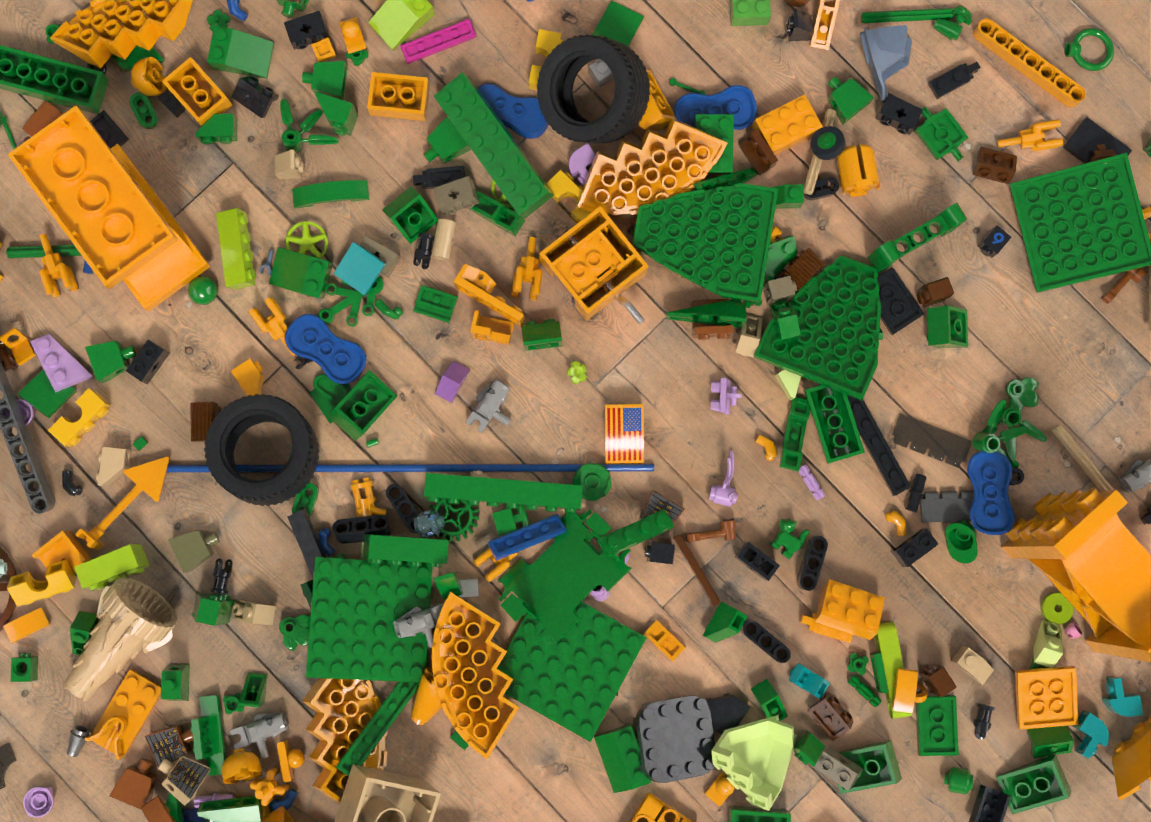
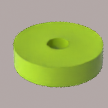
M1050 593L1043 598L1040 610L1042 616L1047 621L1063 624L1072 617L1074 607L1062 593ZM1056 605L1059 606L1058 612L1054 609Z

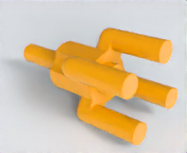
M1060 119L1035 123L1028 129L1020 130L1018 137L997 140V147L1019 144L1021 149L1031 148L1032 151L1058 148L1063 145V139L1058 138L1045 141L1044 131L1060 127Z
M47 234L39 235L45 252V256L41 258L44 268L39 270V275L46 295H52L53 298L60 297L55 281L62 278L65 289L70 288L71 292L79 290L71 267L63 263L60 253H53Z
M529 237L527 256L521 257L520 265L517 266L516 272L513 275L511 297L518 298L522 288V281L531 283L530 300L537 301V296L540 295L543 271L538 269L539 260L534 257L535 237Z
M269 297L264 302L273 315L264 319L257 308H252L248 313L262 332H268L274 341L280 339L288 349L285 343V335L289 327L284 322L287 317L274 298ZM288 349L290 354L294 357L295 354Z
M488 548L472 562L478 567L488 558H491L497 567L484 576L488 582H491L510 566L509 561L518 554L514 553L496 561L490 548Z
M277 766L271 768L263 780L262 778H257L250 783V788L256 790L255 797L261 799L262 806H267L271 803L275 794L283 795L290 788L288 783L280 786L274 779L275 775L279 773Z

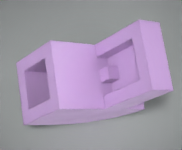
M588 143L577 149L569 161V174L572 178L579 176L577 180L582 187H584L588 175L587 170L590 169L595 157Z

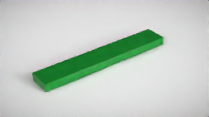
M398 682L335 766L349 777L353 764L362 766L418 690L420 682Z

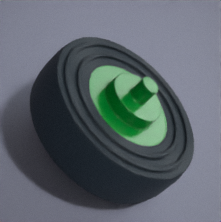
M834 126L822 127L811 138V150L819 159H834L843 152L845 137Z

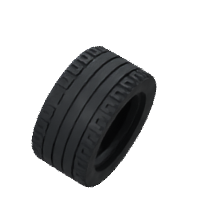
M579 35L561 42L545 59L537 81L539 108L545 121L557 134L575 142L611 143L624 138L625 135L630 134L639 125L648 107L650 85L648 73L646 72V67L642 64V60L639 59V56L630 47L619 41L604 37ZM595 59H601L607 64L613 74L615 94L608 111L599 119L589 122L576 109L573 100V84L578 72L584 65Z
M255 394V396L248 395L239 400L236 399L234 402L229 403L227 407L225 406L222 411H219V414L214 417L210 428L207 430L204 451L206 452V464L211 475L226 491L249 504L270 506L289 501L290 498L296 497V494H300L306 488L305 486L310 483L314 472H316L319 459V444L312 426L296 407L277 396ZM263 422H273L285 426L292 438V452L285 467L267 479L252 480L242 477L234 461V450L240 436L248 428Z

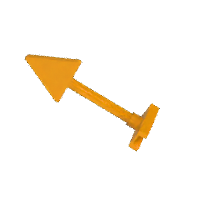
M160 458L124 470V474L136 483V486L97 526H94L90 531L80 528L75 535L85 539L88 542V547L100 550L104 544L99 538L142 491L146 492L154 501L159 502L170 458Z

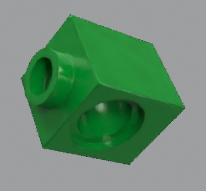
M19 653V657L11 658L10 682H32L38 680V656H31V653ZM23 662L27 664L26 672L22 670Z

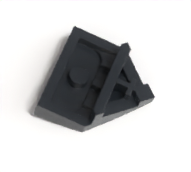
M728 693L714 699H705L711 712L713 729L720 734H723L727 729L739 726L751 707L736 696L729 695Z

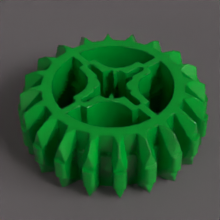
M445 499L436 502V506L429 505L430 508L436 510V517L433 516V519H429L428 523H435L430 528L435 530L437 527L439 534L436 536L443 533L442 540H445L448 535L449 542H453L454 536H456V540L459 542L461 541L460 535L467 539L468 536L465 532L474 533L470 529L471 526L478 527V524L473 523V520H480V517L474 516V513H478L479 509L473 510L472 507L475 505H467V501H462L465 506L459 509H454L450 503H447L448 500ZM444 504L447 511L446 516L439 521L438 512ZM450 510L454 513L460 512L458 513L459 516H456L458 517L457 522L454 519H448ZM469 511V521L463 527L461 516ZM451 522L454 523L459 531L449 532L442 526Z

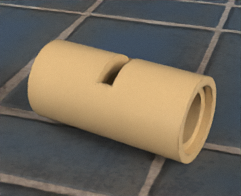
M438 219L431 253L432 258L442 261L450 260L456 222Z

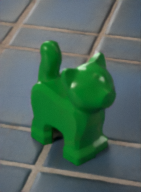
M790 518L779 521L780 531L775 539L769 543V545L777 550L783 545L785 551L781 554L787 559H790L793 553L800 549L806 536L810 533L808 529H805L798 538L790 534L797 524V521H793Z

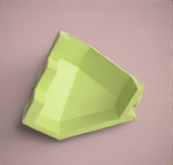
M779 715L727 729L711 750L713 765L718 770L722 769L728 775L726 779L737 790L741 789L747 795L745 799L750 804L769 811L782 790L797 734L794 733L793 726L779 721Z

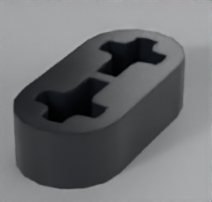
M832 177L817 180L814 190H819L814 195L804 194V197L807 200H817L833 196L839 189V182ZM828 183L834 185L832 191L829 188L823 189V187H826Z

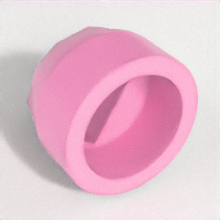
M1074 621L1065 628V634L1069 638L1075 639L1083 635L1080 627Z

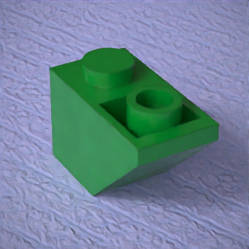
M214 114L195 133V137L199 142L206 145L213 144V142L231 144L232 141H238L237 118L234 114Z
M780 300L769 305L777 333L782 340L801 335L797 314L788 301Z
M721 601L702 636L717 643L739 634L748 616Z
M84 611L78 612L70 626L72 654L81 656L84 652V646L91 638L90 633L99 622V618L96 617L97 614Z
M807 730L794 745L793 749L796 751L794 756L803 764L807 765L809 763L814 767L825 745Z

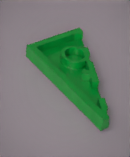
M752 167L697 182L694 184L695 191L745 183L755 177L757 173Z

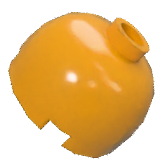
M154 57L143 58L132 67L131 83L143 95L158 96L167 91V87L162 82L167 76L163 77L161 70L164 69Z
M244 749L232 751V754L224 760L221 767L223 783L238 784V780L244 779V782L261 776L262 766L257 755L250 751H244Z

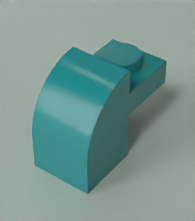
M799 663L790 672V682L821 700L830 684L829 681Z
M1106 677L1105 689L1109 697L1102 698L1106 708L1115 714L1126 717L1144 715L1140 695L1133 693L1124 694L1120 677Z
M1083 710L1078 717V725L1072 726L1085 735L1075 752L1089 759L1096 753L1098 744L1104 747L1107 746L1109 732L1102 720L1092 713Z

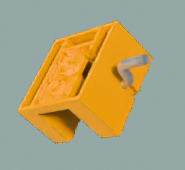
M601 206L539 253L541 265L551 277L557 276L575 299V307L586 321L605 308L614 299L627 309L638 324L645 320L633 304L621 294L645 277L649 266Z

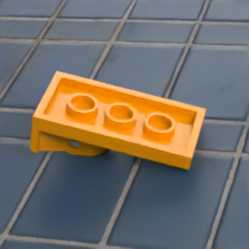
M468 264L463 265L453 281L456 289L521 327L525 321L522 310L515 305L512 307L508 306L505 303L506 300L498 295L496 297L490 295L496 286L494 280L484 271Z
M129 669L92 734L86 737L85 741H93L116 755L117 760L124 758L159 700L161 685L135 670Z

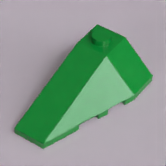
M730 299V301H721L667 312L666 319L716 326L733 325V328L741 329L746 323V303L738 299Z

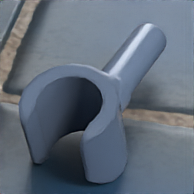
M269 250L265 265H262L259 269L260 274H263L264 269L267 267L269 269L268 276L271 275L273 250Z

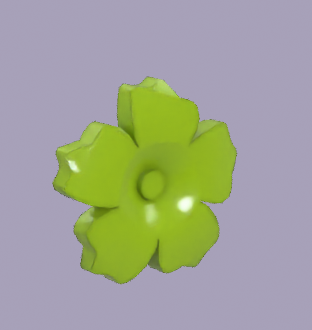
M577 361L571 362L572 367H569L566 372L567 376H572L570 378L572 384L586 381V366Z

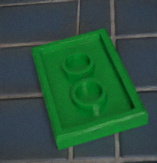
M927 696L925 701L916 703L918 755H959L956 696Z

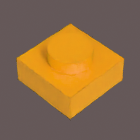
M329 38L311 44L318 62H325L337 57Z

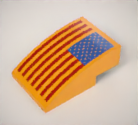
M643 404L605 405V464L644 463Z

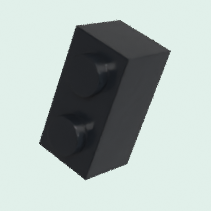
M167 91L158 98L177 118L185 111L183 106Z

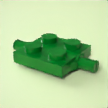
M926 106L922 108V115L926 121L915 130V133L934 158L939 160L944 155L951 153L957 162L963 159L964 156L958 150V147L969 137L948 109L945 108L940 113L932 115Z

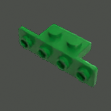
M202 696L199 698L201 717L191 720V732L194 741L193 752L196 760L206 758L207 767L211 768L208 772L209 776L222 775L221 767L226 759L219 696Z

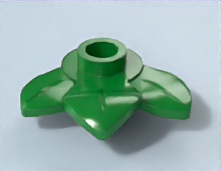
M1025 377L1022 380H1011L1005 388L1007 395L1010 397L1009 404L1020 412L1023 406H1037L1039 400L1034 390L1038 387L1039 383L1029 377Z
M301 614L296 618L285 617L281 620L279 630L283 635V644L287 649L294 651L298 644L308 645L310 616ZM287 624L293 625L291 630L285 629Z

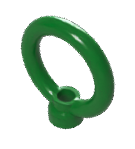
M1088 28L1078 32L1072 42L1066 43L1064 53L1066 57H1073L1075 62L1083 69L1099 71L1111 63L1114 57V46L1106 33L1099 29ZM1095 36L1103 41L1106 47V56L1103 61L1093 64L1081 57V45L1079 43L1084 37Z

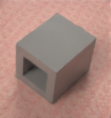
M601 59L589 65V75L598 89L614 80L610 68Z

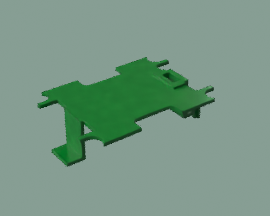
M590 509L583 515H577L575 512L567 513L561 519L566 527V533L556 536L554 543L532 564H526L521 558L497 581L502 583L505 588L504 593L498 598L501 602L512 591L514 592L500 606L515 622L527 613L534 619L538 618L546 627L536 638L538 642L545 636H551L556 644L580 620L574 614V608L592 590L601 585L609 592L632 569V567H628L625 564V557L631 552L629 548L619 557L615 554L607 558L602 548L598 551L590 543L594 537L599 540L611 529L594 512L585 521L592 530L590 532L582 524L592 513Z

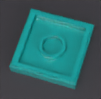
M353 242L333 274L363 295H367L386 263L358 243Z

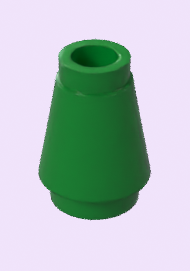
M938 18L933 29L949 40L957 41L963 26H960V23Z

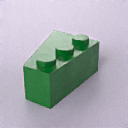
M197 592L192 616L195 622L213 626L230 623L235 600L229 599L230 595L226 594L210 595Z

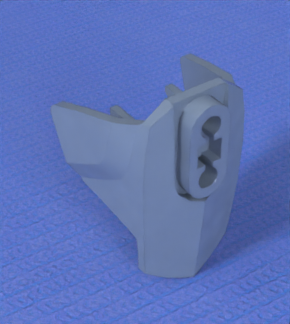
M906 25L882 27L869 30L867 26L864 27L863 32H860L866 61L870 65L869 68L881 101L885 100L888 96L885 80L909 64L912 39L907 37L908 28Z

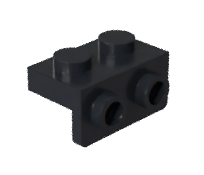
M247 76L239 79L231 98L260 118H264L272 102L277 100L279 96L274 93L273 89L260 84L257 78Z
M980 785L969 822H1003L1011 796L997 789Z

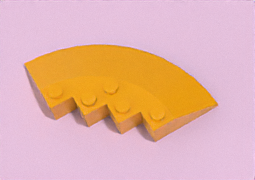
M92 0L89 2V7L82 11L81 9L76 11L75 14L77 16L69 23L65 21L50 39L85 62L101 69L112 54L126 59L136 45L150 51L160 36L175 41L186 25L193 0Z
M672 118L665 136L647 129L640 147L622 140L615 157L597 150L577 208L593 212L601 206L607 214L631 215L638 214L639 206L652 204L661 199L671 198L676 194L689 192L694 188V184L704 179L714 164L717 163L727 142Z
M450 592L438 617L433 636L432 671L434 684L442 708L454 729L468 745L488 759L519 709V705L503 696L513 678L497 668L507 651L491 641L501 623Z
M319 678L302 701L317 712L306 728L308 732L320 740L309 758L324 768L312 786L340 805L348 776L335 766L381 706V703L369 680ZM387 732L362 766L384 771V767L387 765L388 751H385Z
M1151 716L1145 722H1138L1133 727L1131 739L1124 743L1119 742L1114 747L1112 763L1117 795L1120 800L1140 790V784L1147 779L1151 781Z

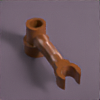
M1143 268L1126 271L1124 276L1102 300L1108 304L1130 279L1138 283L1148 272Z
M735 519L720 521L721 529L688 533L686 534L687 542L716 537H724L725 541L736 539Z

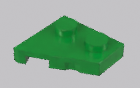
M793 235L770 242L764 277L766 282L773 280L798 254Z

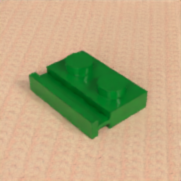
M421 285L413 312L450 324L458 297Z

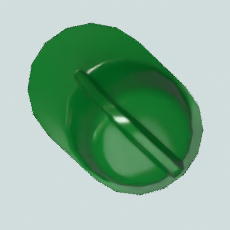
M966 519L948 525L945 530V536L951 557L963 564L973 562L978 555L977 531L974 526L968 523Z

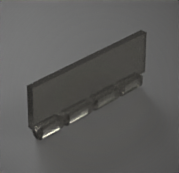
M901 413L898 416L892 434L895 436L893 443L907 448L909 442H912L910 450L924 455L926 450L929 449L928 457L942 462L944 457L947 456L945 463L959 468L961 462H965L972 442Z

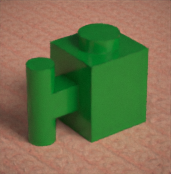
M518 506L519 514L513 515L511 508L492 513L498 536H504L516 531L517 522H521L522 527L530 525L525 506Z

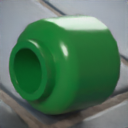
M951 767L949 773L945 772L944 784L948 785L949 792L966 795L969 790L972 791L974 775L970 774L969 769Z

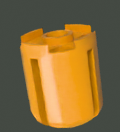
M858 144V148H856L855 145L845 147L843 152L837 157L843 196L845 193H850V197L867 195V191L876 188V191L881 188L875 153L871 146Z

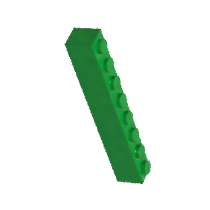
M426 473L424 498H428V502H440V499H445L450 504H459V501H467V505L478 506L479 502L487 503L486 506L498 507V504H506V508L518 509L519 505L526 506V510H537V507H544L545 511L557 512V509H564L565 513H576V510L581 509L583 486Z

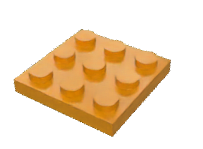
M1074 666L1015 671L1017 727L1020 730L1078 725L1077 677Z

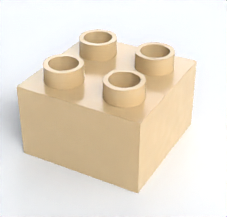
M353 764L334 822H432L441 793L423 779Z

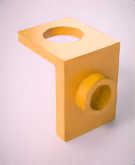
M16 327L0 336V341L11 349L19 366L36 356L29 339ZM11 335H18L16 341L9 342L7 340Z

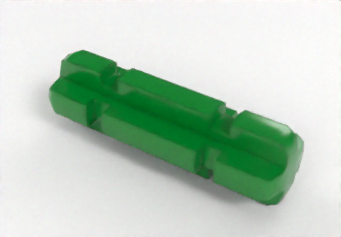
M852 675L847 682L853 688L855 687V690L863 698L869 700L873 707H877L882 700L877 695H874V692L863 682H860L856 675Z

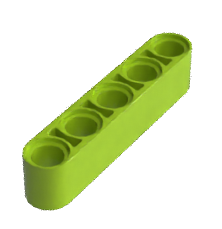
M894 621L880 623L878 633L875 635L877 652L882 654L889 692L885 693L891 719L912 716V713L894 711L892 709L897 669L904 668L896 625Z

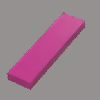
M470 19L402 44L400 47L407 64H410L477 37Z

